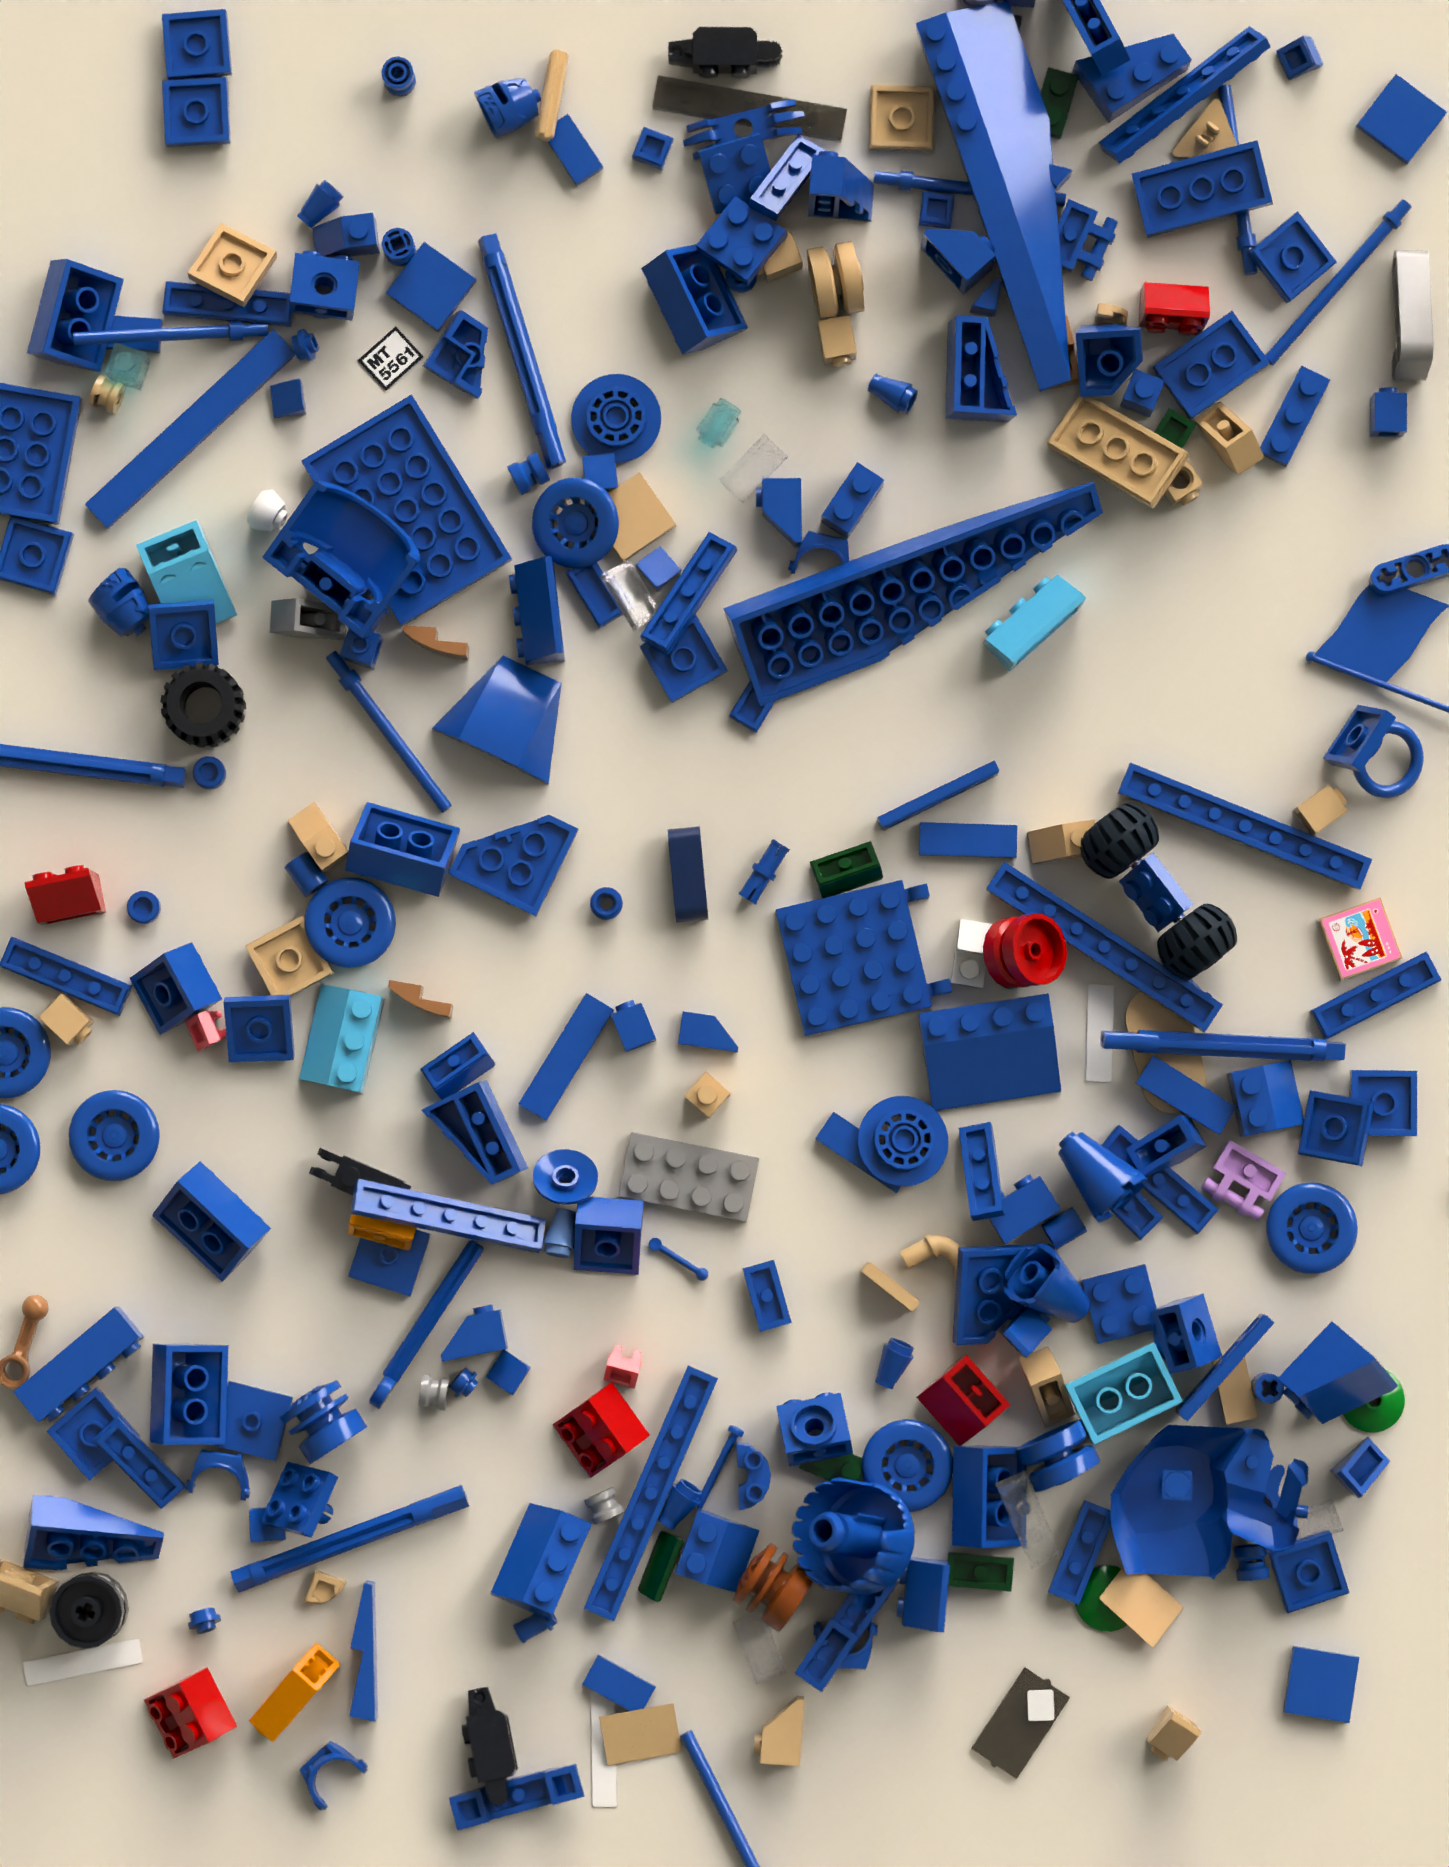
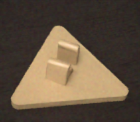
M1219 99L1212 100L1174 148V157L1188 159L1237 146Z

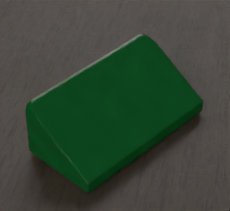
M871 841L810 861L822 898L835 896L883 879L881 866Z
M660 1531L638 1586V1591L653 1601H661L684 1543L683 1538L666 1531Z

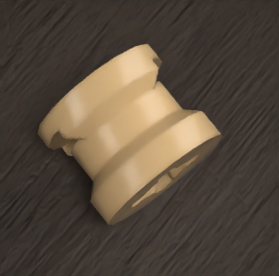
M99 375L91 390L89 405L94 407L103 406L107 412L115 414L123 400L126 385L121 382L114 384L109 382L107 377Z

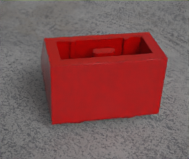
M1143 283L1140 296L1138 327L1146 328V332L1165 333V329L1178 330V334L1185 336H1194L1204 330L1210 318L1209 287Z
M84 865L65 868V874L52 875V872L32 875L33 880L24 883L37 923L47 925L105 913L106 909L99 874L89 868H84Z
M966 1354L916 1397L958 1446H962L983 1430L1011 1405Z
M612 1382L553 1424L561 1439L569 1447L590 1478L627 1454L650 1436Z
M208 1667L144 1699L149 1715L155 1721L163 1737L164 1745L170 1751L173 1759L210 1743L237 1727Z

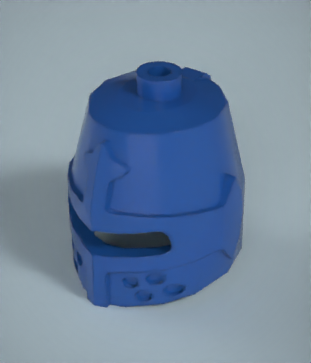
M524 78L501 80L474 92L493 136L496 138L519 130L539 115L537 102L541 101L540 94L537 89L532 90Z
M119 568L95 589L88 602L100 619L120 637L129 636L133 633L139 636L147 629L144 624L149 620V604L145 597V592L126 568Z

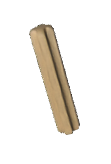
M557 49L549 55L535 133L537 139L549 142L555 135L568 62V54Z

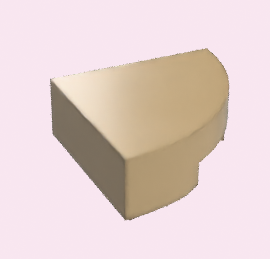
M1098 304L1095 321L1118 325L1127 324V310L1115 305Z
M315 1570L304 1603L319 1604L333 1599L341 1592L346 1581Z

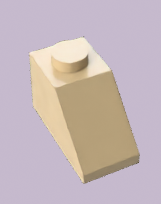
M1222 402L1217 403L1194 419L1221 460L1237 475L1250 469L1264 458L1253 430Z
M315 802L288 820L305 848L324 873H327L347 859V847Z
M1095 820L1060 824L1027 832L1032 864L1082 857L1080 847H1082L1081 838L1095 824Z
M1049 1346L1032 1352L1027 1358H1019L1025 1380L1044 1426L1047 1427L1075 1415L1062 1374Z
M796 1696L762 1726V1735L755 1734L754 1754L760 1755L761 1764L800 1766L804 1696Z
M1167 1705L1146 1739L1152 1744L1150 1751L1165 1761H1167L1169 1756L1178 1761L1200 1736L1202 1730L1194 1722Z

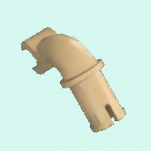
M926 1234L924 1235L925 1239L900 1251L908 1269L933 1256L938 1258L943 1255L953 1265L952 1273L956 1279L958 1247L960 1246L951 1238L942 1235L928 1236Z

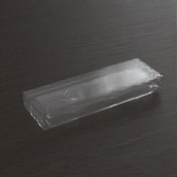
M1024 1470L995 1483L1031 1569L1061 1557L1062 1555L1026 1471Z

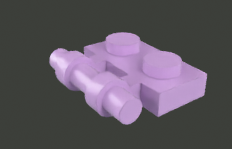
M1228 1140L1212 1168L1223 1174L1221 1180L1217 1183L1207 1177L1201 1188L1212 1194L1211 1198L1218 1202L1222 1200L1236 1208V1213L1246 1217L1248 1215L1258 1221L1264 1210L1255 1205L1254 1202L1258 1196L1271 1201L1286 1173L1233 1141ZM1232 1181L1248 1189L1244 1198L1228 1189Z

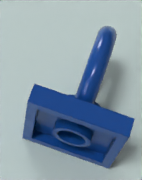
M1357 705L1323 759L1333 766L1353 770L1358 784L1369 794L1379 798H1392L1407 792L1415 784L1422 771L1424 755L1421 742L1415 732L1405 724L1395 721L1396 717L1389 711ZM1385 734L1400 736L1407 743L1411 757L1405 776L1392 785H1381L1374 782L1368 775L1365 767L1368 760L1381 747Z

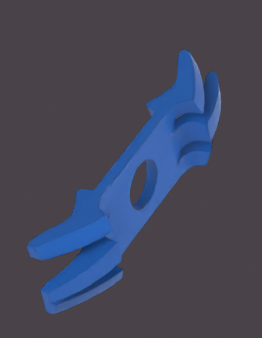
M794 99L770 103L760 108L715 119H705L686 126L687 132L712 127V130L701 132L683 140V145L686 147L715 141V144L719 145L739 139L741 137L735 134L734 127L742 119L752 123L753 130L750 135L760 133L762 141L803 134L801 127L776 128L775 130V126L803 118L805 114L804 111H791L772 115L774 111L796 106ZM711 144V145L706 146V147H704V148H702V149H705V148H708V147H712V146H715V145ZM698 151L692 154L694 160L700 159Z

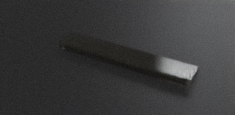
M658 75L652 109L705 119H715L760 108L770 103L794 99ZM795 100L796 106L772 112V115L791 111H804L805 114L803 118L776 125L775 130L776 128L801 127L803 133L799 134L801 136L842 142L847 114L846 108ZM746 119L739 120L736 123L753 127L752 123Z

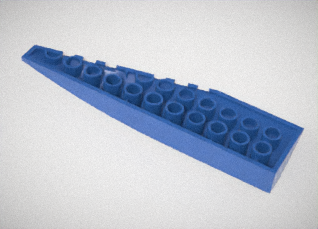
M1009 1L946 12L917 22V35L986 236L995 247V262L1039 390L1041 392L1071 381L1056 194L1055 187L1050 181L1049 164L1053 165L1050 120Z
M1091 482L1058 491L928 532L848 561L846 564H840L723 608L732 637L759 706L882 661L890 655L889 652L901 644L903 646L915 639L914 636L928 626L933 627L942 621L941 618L954 609H960L1001 581L1000 578L1012 570L1017 571L1026 565L1025 562L1039 552L1044 553L1053 547L1052 544L1065 535H1071L1101 515L1103 511L1095 483ZM810 615L821 622L813 638L808 637L814 629V621ZM783 624H784V625L786 626V628L788 629V630L786 631L785 635L783 634V631H782ZM788 635L798 638L793 648L788 647L786 644ZM796 655L799 662L793 670L792 659ZM764 660L765 668L757 679L756 672ZM773 662L781 664V672L771 670ZM790 675L783 689L778 693L772 694L780 679Z

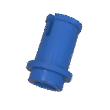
M554 1613L551 1620L533 1614L521 1622L515 1623L513 1627L521 1642L525 1643L547 1629L549 1631L553 1630V1626L558 1622Z

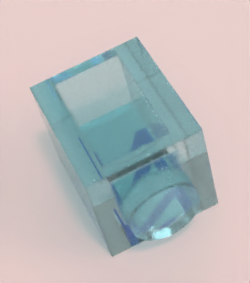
M114 343L105 374L110 381L121 382L126 386L141 390L151 359L144 351Z

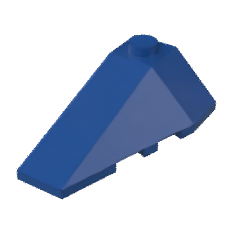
M33 1495L28 1517L23 1568L64 1570L67 1569V1564L85 1562L86 1567L97 1566L98 1560L114 1559L119 1563L159 1559L164 1533L68 1498Z

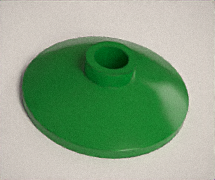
M1387 1371L1398 1386L1393 1391L1380 1396L1378 1405L1371 1406L1369 1403H1366L1343 1414L1353 1427L1365 1432H1380L1390 1428L1398 1421L1404 1410L1405 1395L1402 1385L1392 1373Z
M1103 1565L1093 1568L1079 1605L1075 1604L1082 1620L1096 1630L1111 1632L1127 1626L1120 1617L1099 1599L1121 1570L1119 1567Z

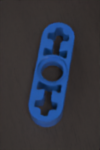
M1442 544L1377 565L1369 577L1370 588L1376 594L1386 596L1449 576V567L1445 563L1436 564L1432 569L1434 573H1431V563L1437 562L1443 553L1446 558H1449V544ZM1411 562L1421 564L1424 574L1418 578L1411 577L1406 570L1407 564ZM1396 567H1399L1400 576L1391 579L1389 586H1386L1384 582L1377 581L1381 573L1389 577L1395 575L1398 571Z

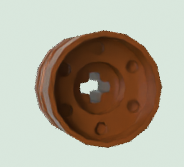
M769 1543L762 1552L752 1559L742 1574L732 1601L740 1605L749 1593L753 1597L746 1610L751 1612L762 1602L766 1607L761 1620L780 1632L807 1594L813 1582L806 1576V1571L801 1569L798 1563L789 1572L783 1569L788 1558V1554L785 1552L781 1554L775 1563L772 1562L771 1558L777 1547Z

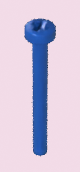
M730 1425L728 1431L731 1433L701 1491L702 1495L699 1498L701 1502L697 1505L698 1508L702 1509L737 1437H742L744 1431L736 1426Z

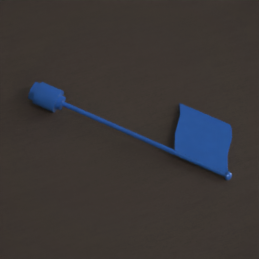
M1382 579L1377 580L1378 582H1384L1386 586H1389L1390 582L1384 581ZM1368 585L1357 597L1334 634L1315 654L1314 651L1308 652L1306 661L1309 664L1313 661L1449 713V706L1387 683L1410 658L1429 626L1449 605L1408 589L1382 596L1376 594Z

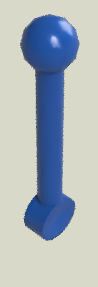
M652 1238L649 1241V1247L652 1250H659L696 1274L698 1280L704 1281L708 1278V1271L705 1268H698L662 1245L659 1238Z

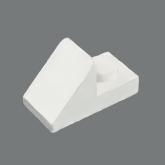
M960 919L951 984L983 988L986 972L983 944L985 935L992 924Z

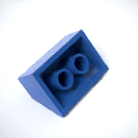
M696 244L666 250L641 268L682 355L704 350L748 328L730 288L726 284L719 265L699 252Z
M69 259L51 260L27 354L57 364L100 372L107 344L74 346L73 332L96 331V324L97 331H111L124 279Z
M545 556L514 565L515 574L509 575L511 594L518 595L519 606L513 607L515 626L521 625L522 638L516 639L518 657H525L527 666L565 661L552 556Z
M367 802L350 841L345 871L439 897L449 871L460 828Z
M201 1161L175 1183L152 1214L160 1224L222 1282L256 1248L271 1229L260 1216L253 1212L237 1194L232 1192Z
M153 1344L150 1418L151 1443L161 1445L226 1444L228 1345Z
M954 1446L952 1546L973 1548L1025 1546L1026 1466L1022 1465L1015 1451L1020 1446Z
M529 1503L490 1594L551 1620L592 1523L561 1510Z

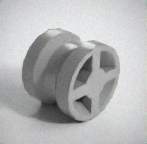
M423 1375L419 1407L425 1408L428 1405H433L438 1410L445 1411L450 1378L443 1377L440 1380H435L430 1375Z
M614 1487L584 1500L586 1507L591 1508L593 1512L592 1520L594 1525L624 1512L622 1505L618 1504L615 1500L616 1492Z

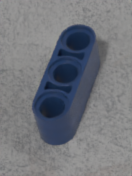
M700 826L667 829L676 923L708 920Z

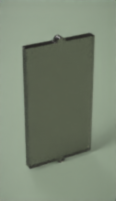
M1024 1667L971 1749L991 1761L992 1767L998 1766L1017 1779L1070 1697L1051 1685L1050 1679L1046 1678L1044 1680ZM1029 1690H1053L1054 1720H1028L1027 1692Z

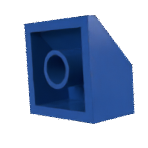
M927 229L923 233L921 249L963 295L992 270L996 257L994 254L995 247L984 235L979 237L974 231Z
M192 942L162 954L130 977L135 990L160 1035L181 1025L196 1014L208 1010L222 1000L217 986L211 979L201 956L196 951Z
M1291 1060L1227 1073L1233 1105L1237 1107L1235 1115L1240 1137L1293 1127L1304 1123Z
M588 1197L584 1201L577 1204L573 1270L639 1275L644 1201Z
M698 1508L675 1573L706 1585L736 1592L738 1581L746 1570L760 1530Z
M911 1557L907 1568L899 1578V1584H905L904 1598L898 1597L896 1617L902 1618L903 1626L944 1633L950 1565L946 1560Z

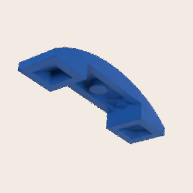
M571 1764L508 1779V1794L510 1795H508V1802L502 1806L492 1805V1802H489L490 1799L488 1798L489 1795H487L486 1786L449 1798L457 1830L490 1822L492 1819L549 1804L555 1805L582 1798L585 1795L577 1765Z

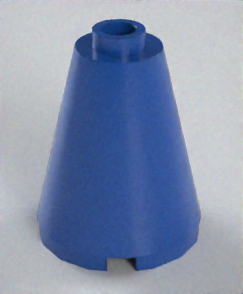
M1071 1132L1059 1143L1061 1150L1058 1155L1098 1223H1103L1113 1216L1109 1212L1111 1209L1124 1208L1145 1186L1143 1182L1147 1181V1177L1083 1132L1077 1135Z
M1042 1243L1036 1244L1038 1247L1031 1250L1027 1247L1021 1250L1011 1260L1005 1272L1004 1278L1008 1282L1007 1288L1004 1287L1007 1296L1016 1304L1069 1323H1075L1084 1318L1090 1307V1299L1058 1253L1050 1246Z

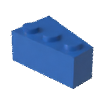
M1174 34L1126 46L1125 49L1130 57V61L1104 75H1101L1092 56L1075 61L1072 72L1079 76V82L1108 123L1188 70L1192 59Z
M821 151L819 155H812L807 217L871 221L874 183L848 159L838 157L836 152Z
M956 315L948 322L945 419L1009 422L1017 416L1015 406H1012L1007 389L1006 376H1003L1000 366L999 353L988 317Z
M487 1080L477 1082L421 1110L427 1117L433 1120L449 1140L451 1139L491 1185L528 1169Z

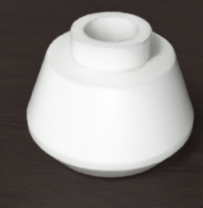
M263 490L249 511L247 521L250 528L272 532L275 528L280 530L288 517V512L285 511L286 504L274 490Z

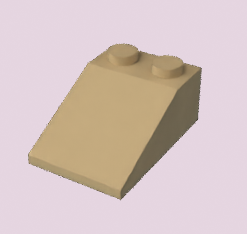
M0 1559V1612H3L5 1608L16 1612L15 1617L31 1624H34L35 1620H43L46 1617L59 1581Z

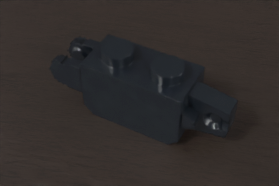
M698 27L693 32V39L669 42L668 61L670 65L693 68V73H699V76L703 78L718 77V74H731L734 78H748L750 74H757V67H773L780 64L783 50L777 41L757 40V33L751 27Z
M322 1148L319 1149L317 1155L324 1160L339 1164L335 1176L319 1167H311L309 1172L313 1176L330 1182V1186L353 1195L354 1185L358 1179L408 1190L412 1187L402 1179L343 1155L341 1157Z
M488 1687L468 1691L469 1716L465 1717L467 1724L461 1725L465 1745L471 1744L473 1757L468 1758L471 1778L477 1777L478 1783L485 1782L487 1795H489L488 1798L490 1799L489 1802H492V1805L502 1806L508 1802V1795H510L508 1794L507 1778L514 1776L518 1770L509 1718L502 1711L496 1710Z

